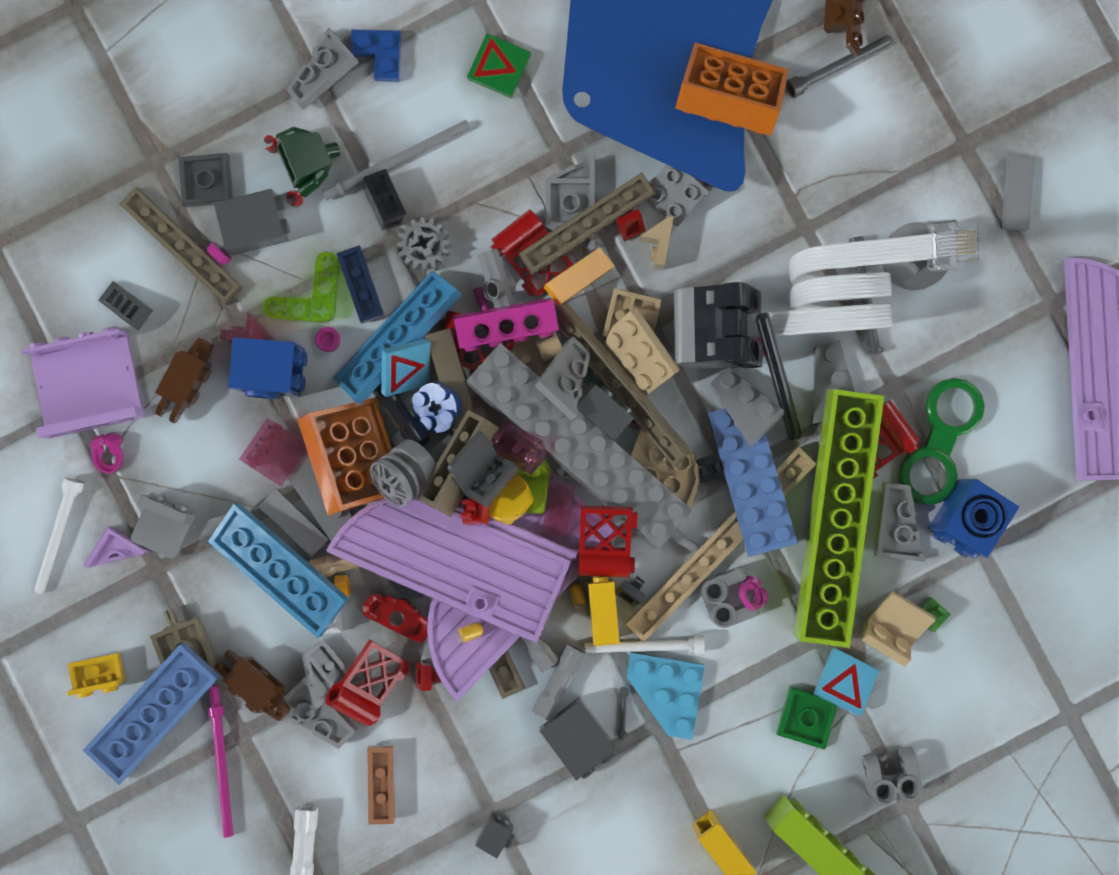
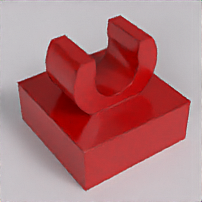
M632 209L628 214L616 219L619 234L624 242L646 231L642 214L638 209L634 211Z
M472 499L462 500V504H464L463 513L460 514L462 524L468 526L488 525L490 505L486 508Z
M417 662L416 687L421 691H432V682H441L436 670L432 669V665L428 662Z

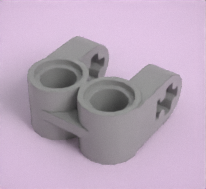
M743 566L706 578L700 584V594L704 600L709 618L718 627L727 628L760 614L759 609L749 610L744 604L734 608L729 598L727 587L747 579ZM712 584H717L719 587V593L715 597H709L707 593L708 587ZM720 608L728 610V616L724 620H718L716 617V613Z
M912 747L898 749L900 770L889 775L881 774L879 761L875 753L861 755L866 791L878 804L890 805L897 800L914 801L920 797L922 784L917 757ZM910 780L909 788L902 790V784ZM886 785L885 791L882 794H877L878 787Z

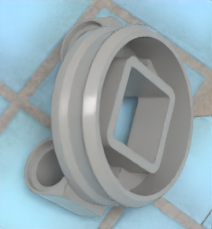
M944 221L935 227L927 223L913 222L901 226L888 238L952 231ZM951 257L932 259L921 270L913 261L882 264L884 272L891 273V281L897 286L907 290H922L934 285L945 276L951 264Z

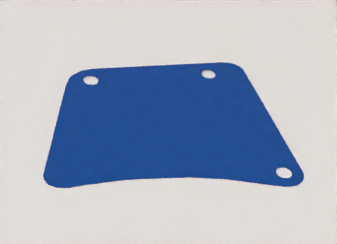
M570 0L562 88L563 103L568 113L576 122L720 190L728 192L738 190L743 184L745 177L744 128L734 127L717 120H709L696 114H688L675 109L694 43L752 58L762 24L773 0ZM579 92L587 93L590 96L588 106H577L574 102L575 95Z

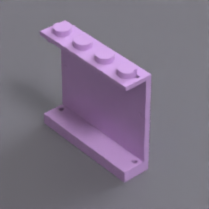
M116 326L106 327L102 329L103 332L101 333L83 332L78 334V338H56L54 343H33L29 345L30 348L21 350V354L31 357L44 426L36 428L38 438L51 439L145 418L128 332L120 330Z

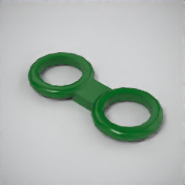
M945 379L931 389L925 405L927 419L932 425L924 447L918 448L907 455L900 465L899 482L900 484L910 485L913 501L918 504H938L952 494L957 484L958 473L956 464L951 459L950 454L957 436L971 432L983 418L985 408L983 396L974 384L965 379ZM950 388L962 389L968 393L973 403V411L969 420L956 427L944 423L938 416L936 408L940 395ZM934 457L945 467L947 475L945 484L935 494L922 495L911 485L910 470L920 458Z

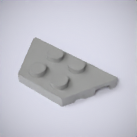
M590 156L586 161L575 166L572 165L563 172L555 173L546 178L547 230L554 231L595 203V156ZM595 235L579 246L589 251H595Z

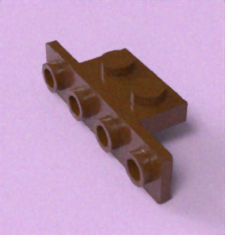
M826 0L824 30L827 34L846 30V48L854 57L859 56L860 46L863 45L861 24L864 23L862 8L863 1L865 0Z

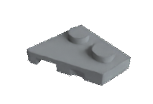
M324 639L302 656L314 710L325 703L329 689L335 683L340 682L348 671L347 667Z

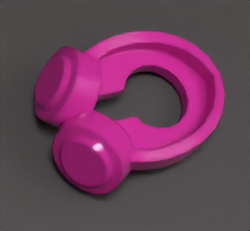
M108 433L104 436L100 434L91 440L89 446L92 448L93 463L103 473H113L122 466L124 455L121 444L123 438L120 435ZM104 444L114 454L116 460L114 464L108 465L103 462Z
M746 576L747 579L740 585L739 595L743 604L749 610H757L767 603L768 593L765 588L761 587V581L758 578ZM747 590H755L754 603L747 599Z

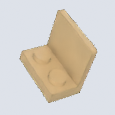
M892 591L863 623L862 641L905 667L911 661V645L935 622V616Z

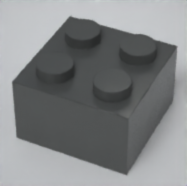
M595 385L577 405L578 411L610 439L615 441L634 419L630 415L632 410L622 402L620 404L612 399L613 394L606 387L601 386L599 388Z

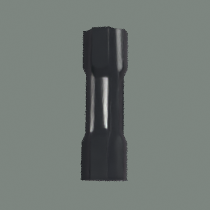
M380 383L372 393L386 410L400 431L404 440H413L421 446L425 445L429 441V437L400 398V394L385 397L381 393Z

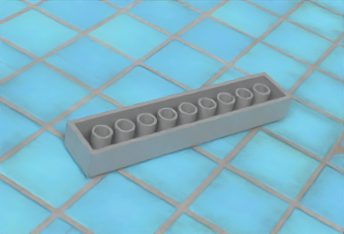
M500 343L467 379V386L605 506L633 507V512H638L637 528L632 529L654 549H660L692 509L582 413L578 411L577 417L570 420L534 386L540 377ZM617 515L623 522L627 521V515Z

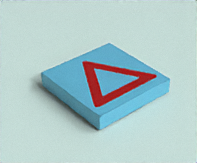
M425 338L382 350L381 393L385 397L429 384L431 342Z
M832 648L814 694L856 716H862L880 670L836 648Z

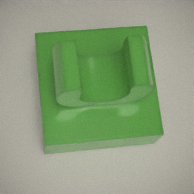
M928 597L920 606V608L935 616V622L928 628L934 633L951 615L932 597Z

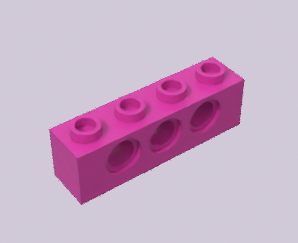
M552 298L453 316L459 349L465 348V351L480 349L479 345L489 344L490 347L498 346L500 343L503 345L505 340L514 339V342L529 340L531 335L538 334L539 337H548L553 335V331L559 330L554 300ZM528 315L537 316V323L533 327L524 325V320ZM505 319L513 322L512 329L507 332L499 329L500 323ZM479 324L487 325L489 328L487 334L484 336L476 335L474 332L476 326Z

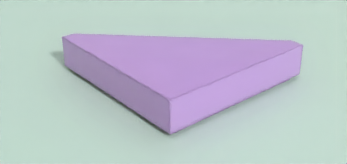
M108 526L84 564V567L89 568L147 554L150 550L132 542L130 537L112 526Z

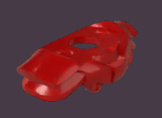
M371 594L364 602L362 614L374 622L419 643H423L428 638V619L420 615V611L412 606L409 600L402 597L399 599L388 595L384 597L378 594ZM396 611L401 612L404 616V621L399 626H393L389 621L390 615Z

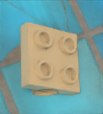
M614 288L602 337L607 338L611 328L636 307L653 332H655L662 300Z
M553 331L552 336L539 337L537 334L529 336V340L515 342L512 353L541 377L562 346L555 331Z

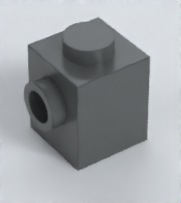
M492 812L477 837L475 846L498 858L503 848L508 849L515 835L512 834L513 824L510 823L511 820L501 813L496 815Z

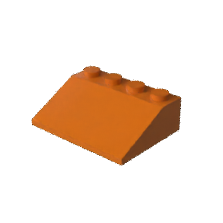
M694 43L675 109L688 114L703 116L709 120L724 122L734 127L749 129L758 134L771 136L781 110L789 69Z
M376 397L364 400L361 405L354 402L311 412L298 420L328 516L384 498L371 479L370 467L382 456L389 454L392 446Z

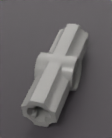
M494 249L477 255L486 280L483 284L485 297L493 301L495 308L515 305L513 298L516 289L515 282L510 275L505 273L498 250ZM505 319L500 323V325L503 326L513 322L511 320Z

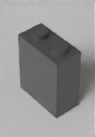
M272 189L214 203L225 251L232 256L289 241L287 233H290L289 223L286 218L283 219L281 211L285 209L281 195H277Z
M578 697L554 715L551 721H547L540 726V733L576 781L581 777L583 779L587 778L595 771L594 767L600 762L605 764L615 756L614 752L617 750L615 743L581 697Z

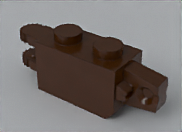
M198 337L188 352L180 351L175 353L155 391L156 394L162 396L155 411L156 415L163 416L171 402H174L176 405L170 414L169 421L176 424L185 408H190L191 405L196 403L200 395L198 391L202 383H205L211 375L210 368L212 364L208 363L214 347L213 344Z
M227 650L224 656L234 667L230 670L225 664L217 662L214 668L224 677L223 682L228 686V691L236 697H241L246 702L245 706L251 712L256 714L267 713L277 721H282L292 709L282 697L284 685L252 656L239 657L235 652Z

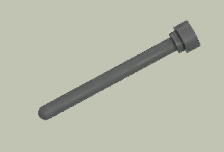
M889 35L884 36L861 48L859 56L854 57L852 54H849L805 77L794 76L788 79L786 82L788 93L792 98L804 94L807 86L890 45L892 37Z

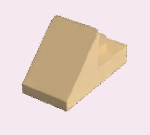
M667 217L639 237L640 242L657 245V247H652L650 261H654L653 269L663 270L665 266L674 217Z

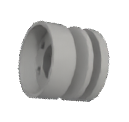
M406 439L390 450L389 454H385L374 462L370 467V474L375 487L387 501L395 506L404 507L419 495L436 464L424 447L413 440Z

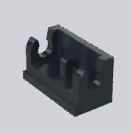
M384 169L363 177L362 188L381 229L389 228L390 223L394 221L400 223L403 220V216L406 215V211L387 170Z

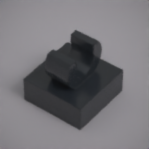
M719 453L696 460L700 484L725 478Z
M638 576L635 579L633 578L630 583L625 580L616 588L615 594L632 607H635L645 597V594L640 591L645 581Z

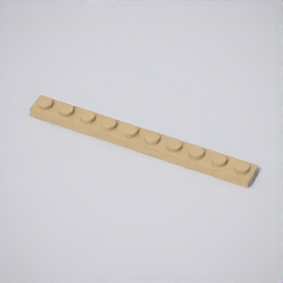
M796 447L776 468L784 497L816 465L800 447ZM735 511L625 623L643 642L743 540Z

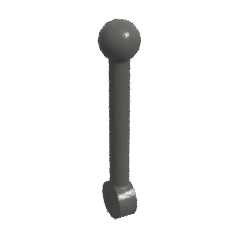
M622 687L619 690L621 696V721L618 738L625 740L627 738V732L625 731L626 697L629 695V690L626 687Z

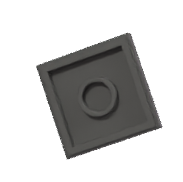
M228 153L178 157L182 206L214 205L216 202L233 198L230 156Z

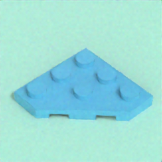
M630 652L626 677L666 734L672 737L693 740L705 665Z

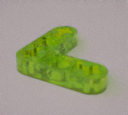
M328 251L321 252L316 257L312 299L268 297L262 305L263 313L273 320L322 324L331 322L336 314L340 266L338 258ZM328 257L334 262L333 265L328 267V273L333 275L332 278L320 276V273L324 275L326 273V268L322 265V262H325ZM324 281H329L332 284V289L328 294H322L319 291V285ZM274 302H276V305L279 307H286L288 316H285L286 312L283 310H276L275 314H273L269 310V306H274ZM299 303L304 304L305 313L299 317L294 316L293 307ZM310 304H313L312 308L314 310H322L323 306H325L329 310V314H325L324 318H322L319 313H312Z

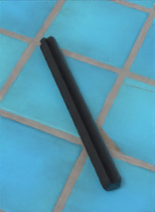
M767 312L759 313L756 315L755 321L779 407L784 410L782 417L786 432L790 440H799L802 432L770 314Z

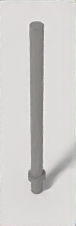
M464 120L341 182L339 180L334 182L335 185L322 192L326 200L338 194L342 196L345 194L344 191L362 183L363 177L384 169L388 170L469 130L470 126L467 120Z

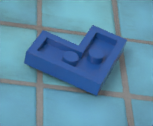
M351 29V53L354 57L375 58V81L400 82L401 32Z

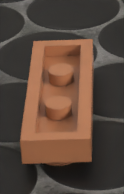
M394 745L368 746V825L394 824Z

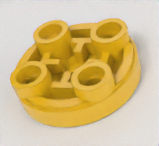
M515 474L492 501L489 509L490 518L505 525H510L520 518L529 506L532 505L534 499L531 489L521 476Z

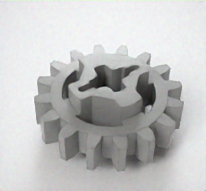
M421 217L420 223H416L412 219L411 227L403 226L406 231L405 234H398V237L403 240L397 243V247L403 249L399 252L401 258L407 257L404 261L405 264L408 266L413 263V269L416 271L420 266H422L424 272H427L428 266H432L436 270L437 262L445 263L442 256L450 255L445 247L451 246V242L444 240L449 234L447 231L441 232L443 225L440 223L435 226L433 218L428 223H426L424 217ZM422 230H431L433 231V233L428 234L426 232H423ZM414 234L413 241L408 244L410 237ZM423 240L427 243L426 249H423L420 242ZM440 244V248L437 254L434 256V250ZM415 256H423L426 260L416 259Z

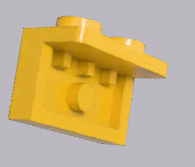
M121 652L68 663L72 689L67 691L68 696L77 694V698H83L93 695V691L102 689V693L118 690V685L126 681Z

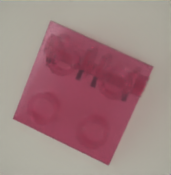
M267 418L239 460L282 487L307 449L305 442L285 430L280 424L274 423Z

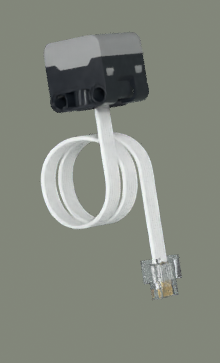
M956 219L927 222V229L931 234L821 245L797 252L789 261L790 311L767 312L770 314L775 336L891 327L893 325L891 303L840 307L811 304L830 300L843 301L889 297L892 295L890 272H870L824 277L813 276L807 273L826 269L928 260V269L930 271L960 269V262L979 260L978 224L958 225ZM744 282L675 289L676 365L694 370L762 367V344L757 341V337L760 336L755 321L756 315L761 313V291Z

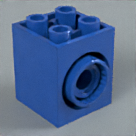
M233 337L228 388L242 392L247 397L280 399L281 396L301 397V391H304L306 386V379L303 377V367L307 366L308 354L305 352V348L295 342Z
M959 479L952 494L945 500L927 529L934 533L933 537L944 544L948 542L955 546L953 550L963 557L967 558L970 556L974 559L977 557L988 558L1020 506L978 479Z

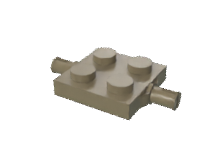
M174 608L163 612L169 626L161 632L150 636L160 664L183 642L209 666L217 663L200 616L189 621L178 622Z

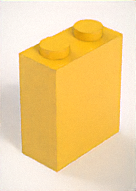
M592 576V580H587L593 644L594 646L620 644L614 581L612 578L608 579V577Z
M712 809L692 824L698 840L725 875L757 874L747 854Z

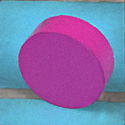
M214 241L207 247L209 254L222 265H226L232 259L229 253Z
M324 327L317 332L315 343L324 352H334L341 344V336L335 329Z

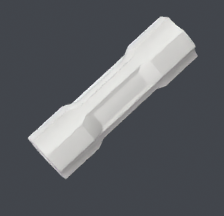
M303 805L295 809V836L290 875H313L314 841L318 819V808L315 806Z

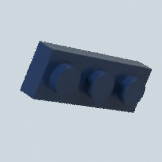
M359 245L336 253L360 323L363 324L385 316L361 246Z

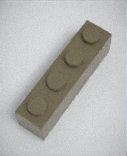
M468 410L417 499L452 517L464 496V492L448 471V465L478 431L485 433L493 445L501 429L487 419Z

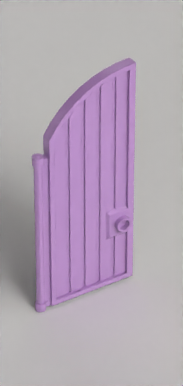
M1066 258L1064 259L1076 481L1119 480V270L1094 260Z
M551 469L545 512L543 514L524 513L513 524L567 547L579 550L581 505L587 504L555 475V471ZM586 514V521L592 526L602 520L597 514ZM607 523L597 530L604 538L614 532ZM592 534L585 540V546H596L601 541ZM579 552L576 559H573L557 598L578 577ZM434 599L430 604L427 627L430 655L441 682L458 702L520 636ZM474 622L482 625L483 633L480 637L466 643H458L461 639L457 640L460 636L456 637L459 633L455 634V632H458L459 628Z
M417 497L404 507L395 506L385 498L371 503L342 526L326 550L329 554L536 644L573 559H576L579 550L573 547H567L513 523L505 525L490 517L488 525H464L460 517L464 507L461 501L452 517H449L420 501Z

